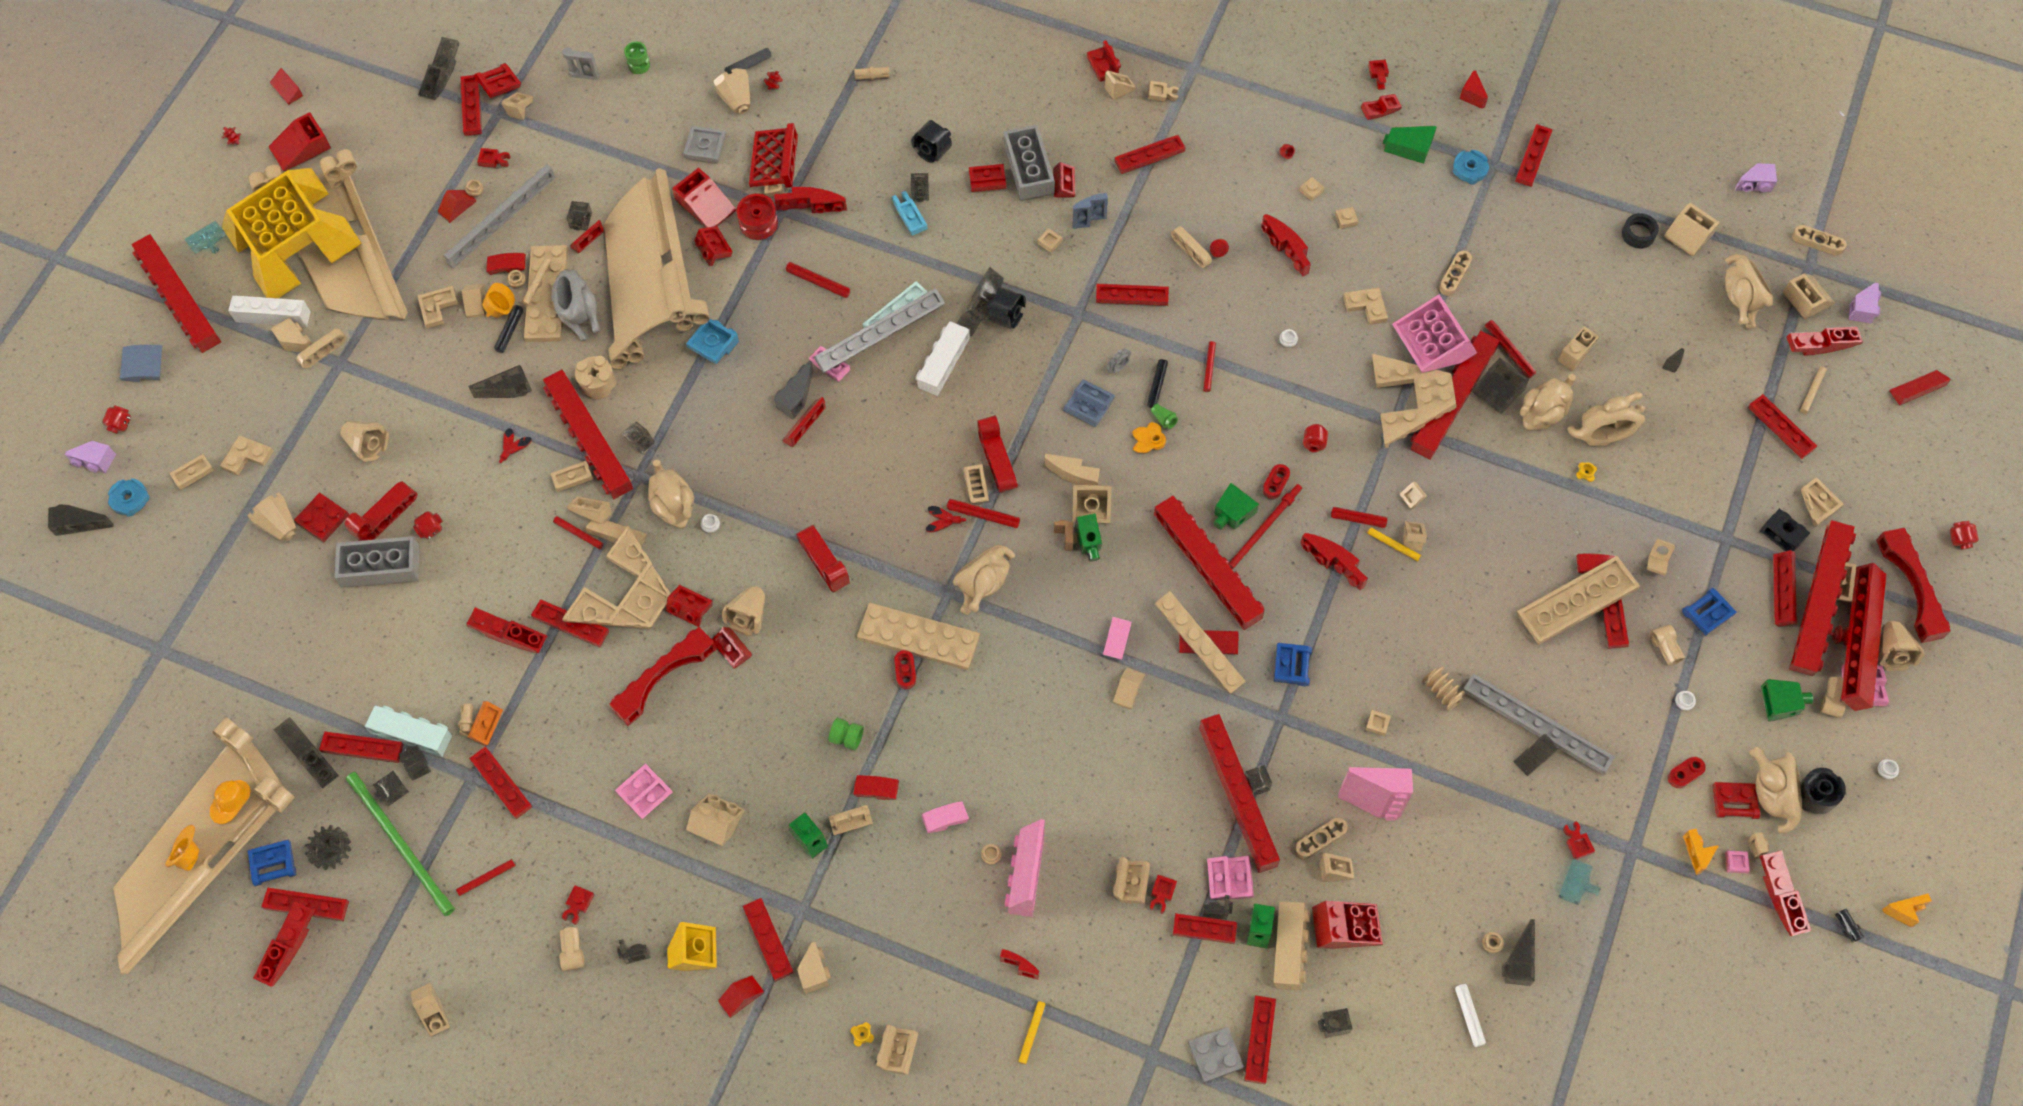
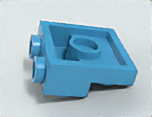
M709 319L706 324L698 328L688 340L686 346L717 365L725 353L729 355L738 344L739 339L736 331L731 328L727 329L717 320Z

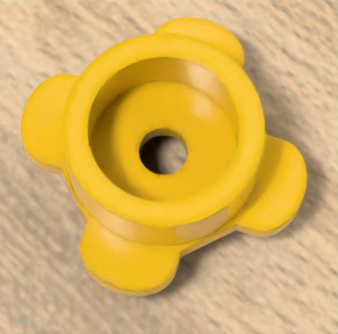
M1589 462L1579 463V471L1576 473V477L1593 482L1597 467Z
M865 1022L851 1028L850 1032L854 1035L855 1046L860 1047L863 1043H872L874 1041L869 1023Z

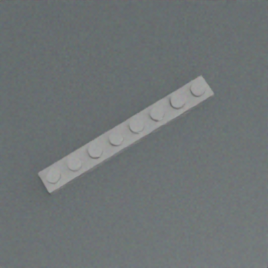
M546 164L543 168L539 169L531 179L527 180L517 191H514L506 201L502 202L497 209L488 214L480 224L476 225L472 231L444 254L448 265L451 268H455L555 179L552 168Z
M935 288L819 353L814 359L821 371L825 373L943 306L945 302Z
M1474 673L1463 689L1467 695L1602 775L1606 773L1615 758L1613 755Z

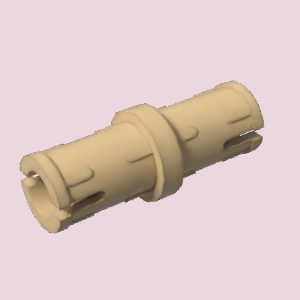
M870 66L864 69H854L855 80L889 78V66L878 68Z

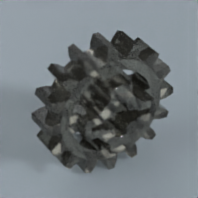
M329 825L327 830L324 826H321L319 833L314 830L315 836L308 837L311 841L310 844H305V847L308 849L305 855L310 857L308 861L318 869L322 866L324 870H327L329 866L336 869V863L342 865V858H349L346 851L352 850L348 846L351 843V840L347 838L348 834L345 831L342 832L340 827L334 828L332 825Z

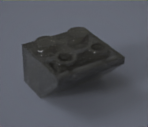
M1499 358L1487 370L1472 392L1502 414L1525 391L1529 379Z

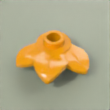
M1150 422L1147 428L1138 427L1132 431L1134 438L1138 441L1133 447L1135 452L1148 453L1152 449L1160 450L1166 444V437L1157 423Z

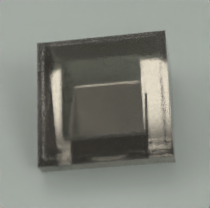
M1684 348L1679 349L1667 358L1662 369L1675 373L1681 364L1685 351Z

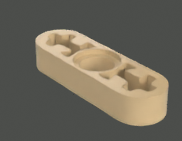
M1805 225L1797 226L1792 234L1795 242L1835 256L1841 255L1847 246L1844 239ZM1815 238L1823 239L1824 243L1816 242Z
M1178 226L1171 231L1174 241L1200 267L1205 268L1212 263L1209 253L1183 227Z
M1459 251L1456 254L1439 287L1443 295L1451 296L1457 290L1472 261V255L1469 252ZM1462 258H1465L1466 260L1463 262L1462 266L1459 265L1460 260H1462ZM1457 270L1461 275L1453 276L1451 271ZM1449 281H1451V287H1449V289L1446 288V286L1449 284Z
M340 329L330 331L299 353L296 358L297 362L302 368L311 367L346 341V335Z
M1334 818L1299 840L1295 847V854L1300 859H1309L1342 838L1346 834L1347 823L1341 818ZM1334 824H1336V826H1342L1341 832L1336 830L1332 833V835H1330L1329 832L1334 829ZM1317 834H1324L1327 841L1323 844L1318 843L1315 836ZM1312 841L1313 845L1309 847L1308 853L1300 851L1301 845L1307 847Z

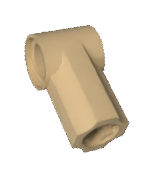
M1669 624L1650 631L1652 643L1655 647H1659L1668 665H1675L1685 659L1676 641L1677 635L1672 625Z
M1830 677L1828 679L1826 694L1820 704L1819 710L1821 713L1837 718L1843 716L1846 708V703L1841 700L1843 678Z
M568 927L560 930L562 953H560V965L562 971L584 968V955L580 948L579 929Z

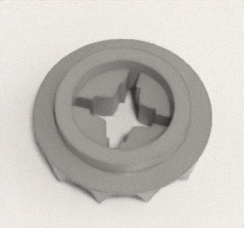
M1126 348L1119 350L1110 358L1107 370L1110 373L1121 371L1128 364L1131 351Z

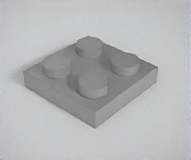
M691 126L683 153L684 158L718 163L726 137L725 130Z
M1228 1027L1188 1042L1203 1083L1244 1069Z

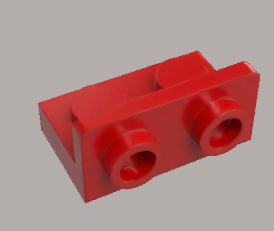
M1107 40L1103 41V47L1087 52V58L1100 82L1105 81L1107 71L1119 73V68H1121L1120 60L1115 57L1113 47L1109 46Z
M718 226L698 229L694 242L709 266H713L715 259L732 256L733 251Z
M679 585L667 597L666 612L699 627L702 616L712 607L713 600Z

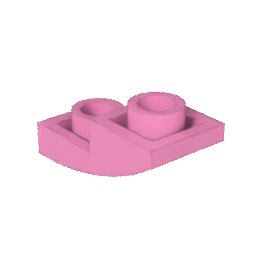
M820 346L809 358V360L812 361V363L819 369L820 367L818 366L814 357L819 353L827 350L822 346ZM842 362L825 373L839 382L851 369L848 364Z
M1116 617L1112 618L1103 655L1122 660L1132 622Z
M962 801L935 808L921 815L927 833L944 831L948 826L967 823L969 820Z

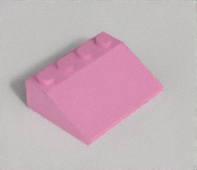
M1440 294L1392 324L1422 373L1462 363L1477 353Z
M1349 767L1338 792V798L1378 818L1395 821L1401 817L1413 794L1412 769Z
M1043 819L1021 828L1020 834L1015 835L1014 847L1017 848V853L1012 855L1011 867H1014L1013 875L1009 874L1008 887H1011L1010 895L1006 894L1005 907H1008V914L1033 917L1044 845L1045 820Z

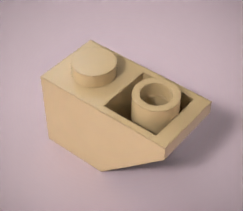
M290 317L271 328L285 351L302 352L312 344L306 334L304 336L301 334L303 330L298 322L293 323Z
M1584 326L1562 350L1558 362L1573 372L1592 349L1599 336Z
M816 942L810 944L797 969L805 994L829 986L827 979L831 978L828 966L823 967L821 961L825 959L822 947L817 948Z
M431 982L411 991L412 1004L430 1037L450 1028L441 1001Z

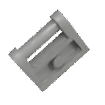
M569 47L562 50L563 57L566 59L569 67L568 73L571 77L598 80L599 72L593 53L572 51Z

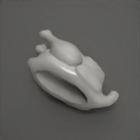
M564 269L559 273L552 286L551 299L560 320L573 329L580 340L586 341L588 340V335L579 324L590 319L592 332L599 333L601 331L597 320V301L585 280L577 271Z

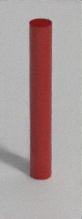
M1210 341L1208 344L1204 392L1211 391L1216 342Z
M558 516L554 518L553 523L599 550L603 547V542Z
M511 859L457 888L456 891L461 896L516 865Z

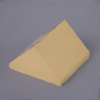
M1073 485L1072 522H1076V518L1079 516L1096 513L1098 523H1110L1112 486Z

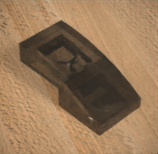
M1543 734L1513 762L1526 776H1529L1560 748L1547 734Z

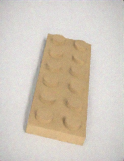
M567 245L531 246L528 289L544 258L550 259L551 263L529 305L526 306L525 342L562 341L563 322L555 311L551 295L552 286L561 271L567 269Z
M1615 556L1518 610L1517 615L1538 645L1635 592L1640 588V585L1619 557Z
M873 603L868 604L857 635V640L896 651L907 650L914 656L968 671L980 639V633Z

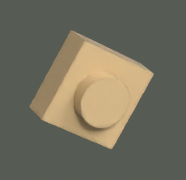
M1311 177L1300 186L1299 191L1309 200L1313 201L1324 192L1325 187Z
M1353 207L1336 210L1335 216L1340 229L1358 225V219Z
M1048 228L1037 240V244L1052 253L1062 242V237Z
M1412 482L1400 493V496L1410 509H1414L1427 497L1416 482Z
M1371 710L1366 731L1385 736L1391 716Z
M1762 832L1755 833L1748 839L1754 859L1760 858L1759 856L1769 852V843L1764 838Z

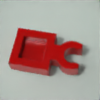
M481 148L477 163L478 166L496 168L497 164L508 167V161L504 159H510L511 156L508 152L499 153L498 149Z
M1577 821L1573 823L1574 831L1570 830L1568 825L1563 827L1564 833L1570 837L1566 843L1575 860L1595 853L1587 833L1580 834V824Z
M1157 875L1151 896L1156 897V899L1152 900L1150 910L1153 911L1154 906L1159 904L1162 907L1160 914L1165 912L1166 903L1164 901L1171 902L1177 884L1176 880Z
M574 885L565 903L570 908L563 913L562 919L566 921L568 916L574 915L572 923L576 925L579 922V912L586 913L595 894Z

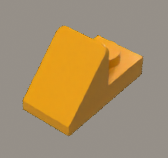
M1697 829L1688 830L1683 838L1695 873L1699 875L1707 868L1718 845L1703 848L1702 836L1698 834Z
M1929 893L1890 903L1882 910L1892 918L1913 927L1919 923L1916 912L1925 910L1926 905L1932 900Z

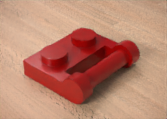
M506 63L500 64V67L474 74L476 82L482 86L490 98L521 87V82Z
M1715 782L1713 784L1717 818H1724L1725 816L1751 817V819L1760 818L1756 784ZM1723 804L1749 805L1750 809L1725 808Z

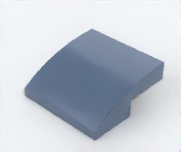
M1107 193L1087 197L1073 205V229L1090 227L1092 220L1107 219Z
M131 345L123 347L120 380L140 382V379L160 380L162 345Z
M1083 379L1075 388L1073 396L1066 403L1063 411L1096 427L1110 407L1115 395Z

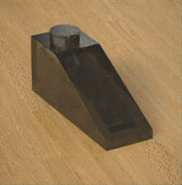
M521 365L468 386L474 398H516L532 391Z
M64 504L48 508V528L55 536L114 527L112 521L103 514Z
M1530 919L1526 924L1508 959L1502 965V977H1505V984L1531 986L1535 982V919Z

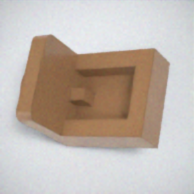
M1067 520L1054 522V533H1065V551H1073V544H1077V532H1073V522Z

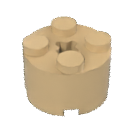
M603 356L588 357L577 363L575 378L582 394L585 396L587 395L591 399H602L611 393L613 387L615 388V375L610 363Z

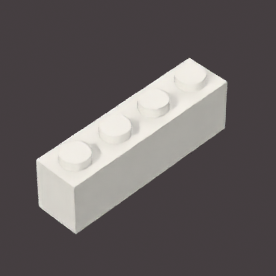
M232 296L228 310L234 321L238 323L277 325L290 317L293 323L298 322L301 327H307L310 310L304 300Z
M950 321L947 327H943L939 341H935L931 355H928L925 359V366L916 375L919 389L936 396L939 395L970 339L968 328Z

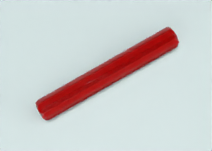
M788 262L786 265V271L844 298H848L850 295V288L795 263Z
M1493 320L1488 321L1485 324L1486 329L1493 337L1500 340L1499 344L1528 378H1532L1536 374L1535 369Z
M949 499L947 503V509L1013 528H1018L1020 524V518L954 499Z

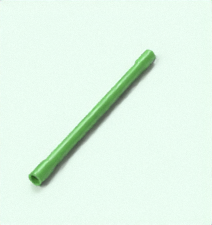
M356 772L350 773L346 777L347 782L354 792L359 795L422 882L444 916L452 914L455 908L446 895L435 884L367 790L366 785Z

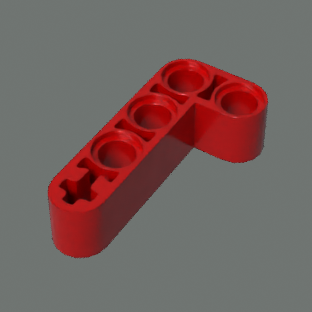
M996 415L977 420L979 439L999 493L1018 488L1013 468L1000 436V426Z
M400 481L362 517L356 512L351 513L346 518L344 525L350 534L359 541L375 540L416 500L418 494L405 482Z
M814 525L796 533L799 543L832 593L850 584L845 566L840 560H836Z

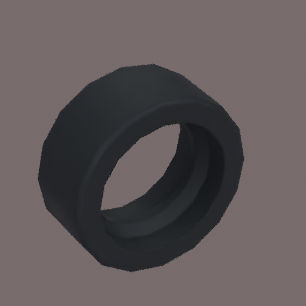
M1644 213L1633 214L1627 218L1624 224L1622 237L1629 246L1639 249L1647 248L1653 244L1659 232V225L1650 215ZM1635 224L1642 225L1649 230L1650 236H1636L1631 231L1630 226Z

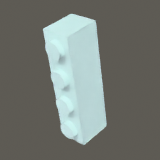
M375 705L365 725L370 734L392 741H400L404 745L443 757L452 738L447 726L440 723L436 725L431 724L430 721L421 717L418 719L412 718V715L403 711L400 713L394 712L388 706L379 707Z

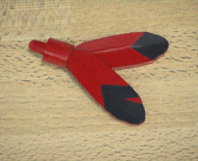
M508 428L504 433V451L499 456V463L506 461L510 454L527 447L532 441L531 437H523L514 442V432L511 428Z
M929 506V513L940 520L930 523L926 527V531L937 532L953 523L961 524V522L966 521V518L953 516L937 506Z

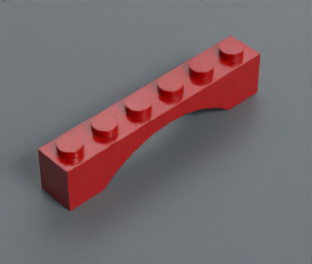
M1905 527L1882 532L1876 541L1883 557L1896 565L1908 578L1913 587L1917 600V617L1914 628L1921 643L1944 639L1951 632L1950 623L1942 612V605L1938 602L1934 588L1929 583L1927 572L1921 565L1919 554L1913 547L1911 536L1907 533Z
M700 627L691 630L683 641L676 643L668 654L661 656L654 666L647 668L642 673L640 678L629 683L625 691L613 697L611 703H609L612 711L627 726L632 724L643 714L648 695L662 677L683 665L703 662L717 650L715 642Z

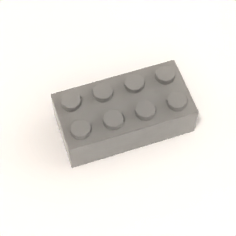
M1038 124L1004 131V147L1020 200L1054 194L1055 181Z
M414 536L336 543L335 579L341 587L419 581L420 546Z

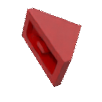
M1475 70L1472 71L1462 88L1459 99L1483 109L1486 106L1488 96Z
M446 190L438 213L451 223L477 201L474 197L468 195L466 190Z
M753 975L732 983L718 1002L731 1018L765 992Z

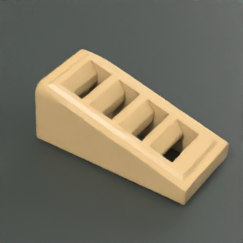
M983 465L964 467L963 472L970 504L988 502L989 497ZM979 473V476L969 477V474ZM980 480L981 483L971 484L970 481ZM982 486V490L972 491V488ZM983 493L984 497L973 498L975 494Z
M577 496L567 506L568 510L598 523H604L611 516L610 503L606 501Z

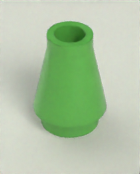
M1155 404L1152 407L1151 413L1155 415L1164 428L1171 429L1177 424L1178 417L1176 413L1159 404Z

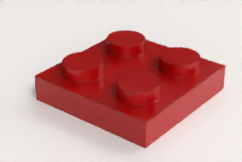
M319 492L294 521L313 536L325 542L350 514Z

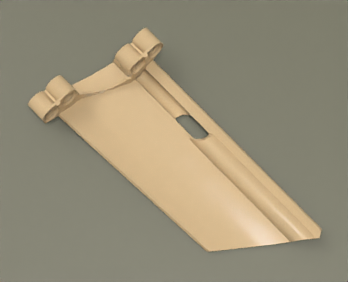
M341 150L337 153L336 158L329 156L321 159L320 166L323 174L317 176L329 195L313 204L315 209L345 217L349 225V221L359 220L365 233L357 235L362 244L333 263L328 260L314 241L298 251L326 309L366 318L390 320L389 316L405 319L407 310L351 179V175L357 169L356 161L350 150ZM270 165L265 169V173L254 172L250 174L248 180L252 191L255 192L283 174L280 166Z
M661 168L656 169L652 179L644 177L635 184L618 202L604 222L615 342L609 347L608 351L611 366L615 369L624 368L627 365V361L638 363L644 359L642 342L639 337L651 328L670 320L676 323L678 330L686 331L692 328V323L703 325L710 319L707 303L703 300H693L690 298L666 171ZM671 250L673 260L663 267L661 256Z
M227 717L212 731L227 746L113 887L120 925L121 951L118 954V965L122 975L128 974L274 812L277 810L282 813L296 798L286 789L265 758L252 743L253 738ZM242 780L247 782L251 789L250 797L238 814L226 824L215 823L210 817V806L215 799L216 788L225 781ZM188 825H194L195 833L192 840L198 846L200 852L193 868L186 871L174 865L170 867L165 866L180 832ZM228 841L233 842L235 845L214 868H210L208 863Z

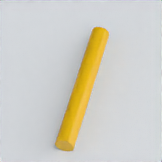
M1372 527L1367 532L1370 536L1415 561H1419L1421 557L1419 553Z
M1037 1002L1018 1060L1021 1064L1026 1065L1046 1005L1044 1002Z

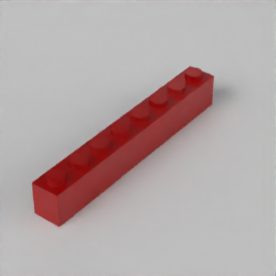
M149 234L132 243L131 245L135 250L132 252L138 262L140 260L143 262L140 266L144 272L151 274L148 276L149 280L154 286L158 285L157 292L161 298L165 297L167 299L164 303L168 309L175 311L172 315L178 324L182 322L181 329L185 335L192 337L188 340L194 349L198 347L204 353L220 344V338L152 235Z
M1481 330L1470 341L1477 353L1464 362L1456 364L1452 371L1454 373L1452 382L1456 408L1444 413L1438 419L1434 418L1427 422L1420 429L1419 433H1414L1410 440L1413 443L1411 450L1429 460L1432 459L1498 348L1500 340Z
M563 369L544 378L545 386L543 390L547 397H552L551 403L556 411L560 410L562 413L559 415L564 425L568 423L570 427L568 431L571 437L577 438L578 442L576 444L580 452L586 453L585 460L589 466L593 465L595 468L593 471L598 481H603L604 484L601 486L606 495L610 494L614 500L633 490L629 477Z
M1173 495L1155 506L1154 516L1241 628L1246 630L1262 620L1265 612L1263 604L1260 601H1256L1251 589L1241 582L1240 575L1230 568L1228 560L1219 554L1217 546L1208 540L1206 532L1199 528L1195 518L1186 512L1181 500H1177Z
M1833 520L1826 525L1789 670L1814 676L1822 670L1824 661L1821 658L1828 648V642H1826L1827 635H1830L1833 629V624L1830 622L1831 618L1835 617L1838 609L1835 603L1842 593V587H1840L1841 580L1844 581L1847 574V569L1844 568L1846 562L1848 563L1851 558L1852 552L1849 551L1850 544H1854L1856 533H1854L1855 526Z
M1874 562L1856 567L1841 695V700L1854 711L1873 708L1887 576Z
M1220 714L1202 719L1199 726L1200 732L1258 873L1278 867L1280 862L1279 855Z

